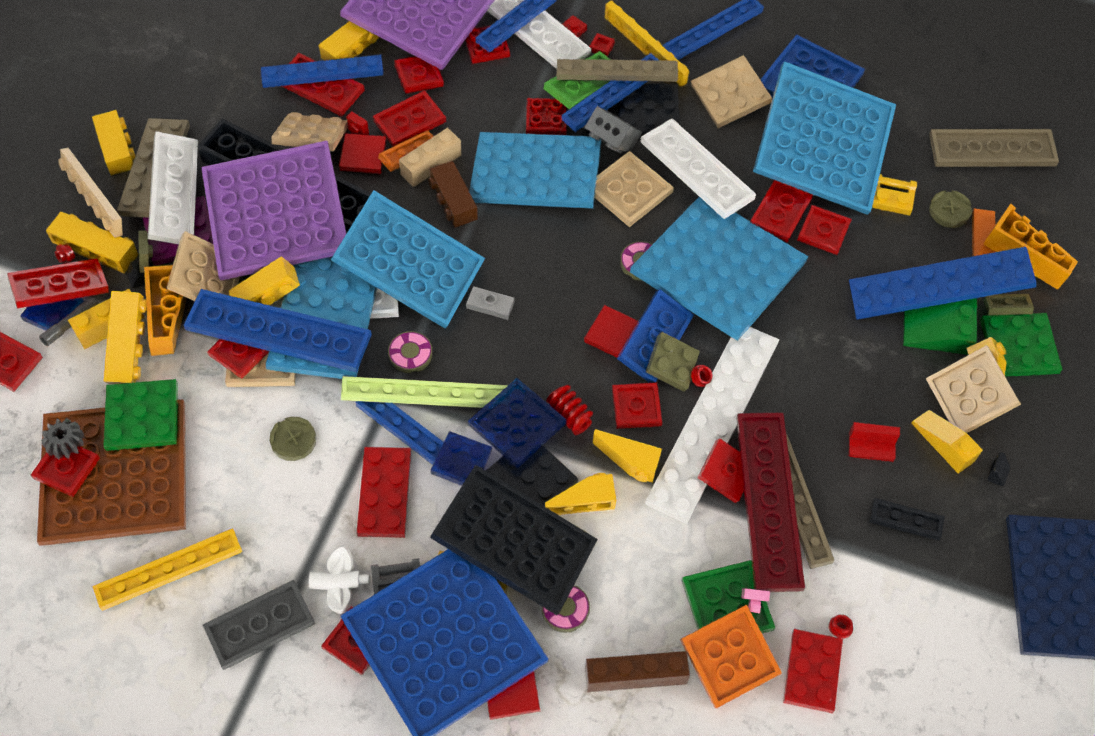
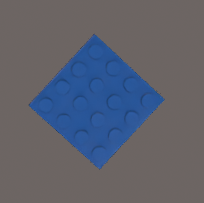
M796 35L760 81L770 96L773 97L780 68L785 61L826 78L844 79L847 86L854 88L863 76L865 69Z

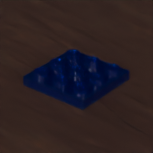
M518 378L468 420V425L516 468L522 465L566 424V419Z

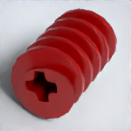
M570 385L559 387L547 397L546 402L550 404L552 409H555V413L558 416H561V420L566 422V426L572 429V433L579 435L592 424L590 418L593 412L590 410L585 413L588 407L586 404L579 406L582 399L580 397L574 399L576 392H569Z

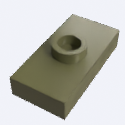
M138 231L140 273H144V267H149L148 258H153V247L148 245L147 231Z
M999 294L984 297V304L988 315L1033 314L1034 306L1029 294Z

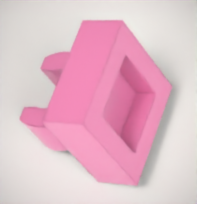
M743 588L741 598L749 599L748 608L750 612L760 613L761 601H769L770 591Z

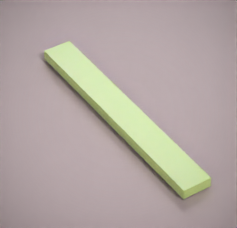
M342 376L341 400L524 410V386Z

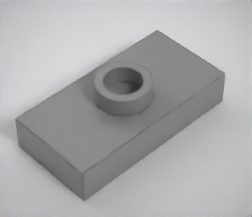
M473 286L466 303V308L508 320L515 303V298Z

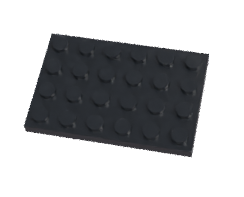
M476 464L430 536L432 540L555 615L560 613L598 540Z

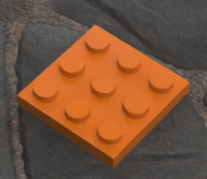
M747 605L680 639L714 708H718L782 674Z

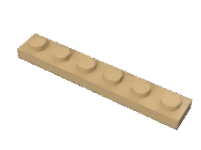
M60 149L61 158L59 159V165L61 170L66 171L70 182H74L78 193L83 194L87 205L93 208L95 216L102 220L104 228L109 230L114 238L122 236V218L70 149Z

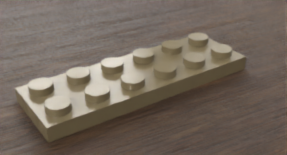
M148 118L117 208L119 216L149 218L155 132L187 137L190 128L188 120Z
M931 129L929 133L935 167L1057 166L1059 162L1051 129Z

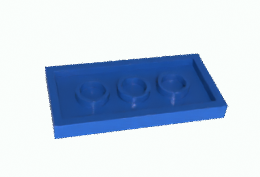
M659 289L655 292L616 359L647 382L656 383L658 378L646 373V369L658 334L664 332L680 341L694 314Z

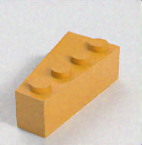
M1010 204L983 244L995 252L1027 247L1034 275L1058 290L1070 276L1078 261L1057 243L1052 244L1048 240L1046 233L1042 230L1038 232L1029 224L1031 220L1025 215L1021 217L1015 212L1016 207Z
M173 265L144 267L148 342L151 356L174 354L187 297L166 289Z

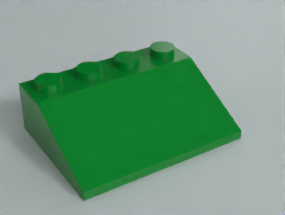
M977 298L904 311L903 346L969 355L966 348L977 342Z

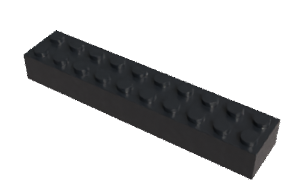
M223 118L197 146L202 162L207 165L284 150ZM335 175L346 232H348L371 193Z

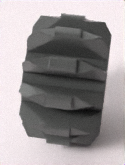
M68 418L63 422L56 419V424H48L49 430L42 431L44 438L41 440L43 447L46 448L45 450L49 455H54L58 459L63 455L69 459L70 453L78 454L77 447L84 446L82 440L84 438L83 431L78 423L75 421L71 422Z

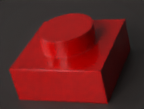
M574 15L562 24L577 37H580L587 31V24Z
M597 33L589 46L591 53L596 54L600 51L608 57L615 44V39Z
M350 112L346 116L349 131L352 134L369 135L368 122L354 112Z

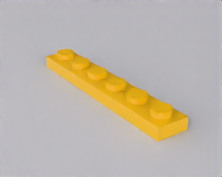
M612 0L606 3L605 18L646 56L651 53L660 61H678L659 41L649 35L646 29H643L632 17H629L620 6H617ZM678 61V80L676 83L682 87L687 84L689 70L686 65Z
M232 528L92 587L99 608L103 611L242 553V549Z

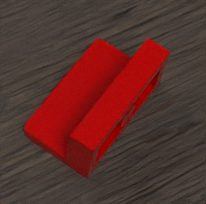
M854 422L849 431V457L894 462L896 459V442L900 436V427Z

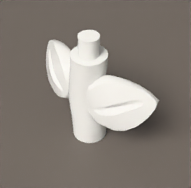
M342 545L329 555L326 561L328 573L310 572L309 574L310 589L327 590L326 603L331 610L338 614H344L352 603L353 594L350 589L359 588L360 584H369V574H360L359 571H352V555L349 549Z

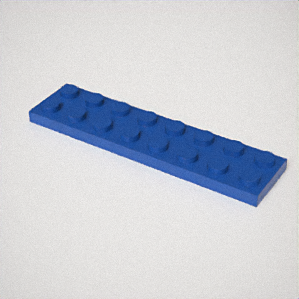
M1021 247L849 279L857 320L1035 288L1036 279L1027 247Z
M204 289L200 290L183 325L187 331L356 373L372 335L371 330Z

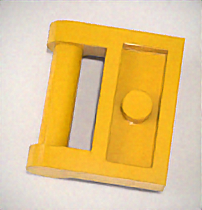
M880 174L872 208L910 216L913 209L917 181L911 180L907 182L883 177ZM880 185L908 190V192L905 193L896 190L886 189L880 187Z

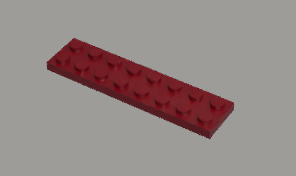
M738 413L736 419L754 589L770 592L804 591L805 581L784 413Z

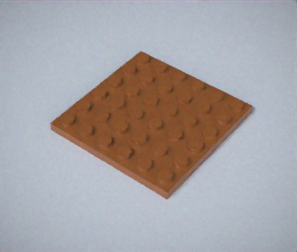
M184 399L178 400L176 445L106 451L103 447L105 407L43 414L42 431L49 430L48 424H56V419L63 422L68 418L71 422L75 421L78 423L84 433V438L82 439L84 446L81 447L98 454L100 459L74 497L40 482L37 543L39 546L186 530ZM43 445L41 449V459L46 453V448H44Z

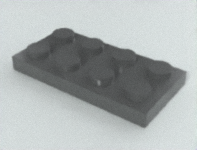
M292 580L203 624V627L222 669L225 670L315 625V621L295 581Z

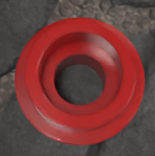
M68 244L56 246L55 256L60 263H71L75 259L74 252Z
M697 365L691 371L692 382L697 387H705L712 380V371L705 365Z
M836 615L831 618L828 624L830 632L838 638L845 639L853 633V622L846 615Z

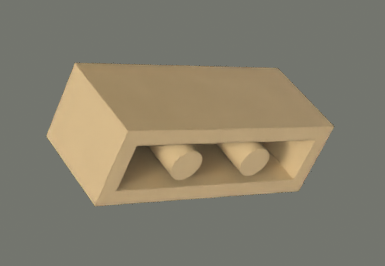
M446 128L399 159L401 176L414 188L430 177V168L454 161L461 156V140L450 129Z

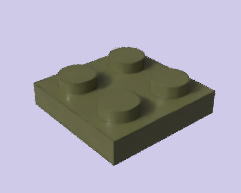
M661 332L657 336L646 373L684 392L689 388L691 371L696 365L700 351Z

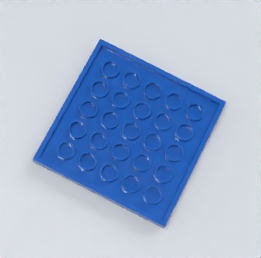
M449 549L340 616L412 736L437 735L549 661L495 577Z

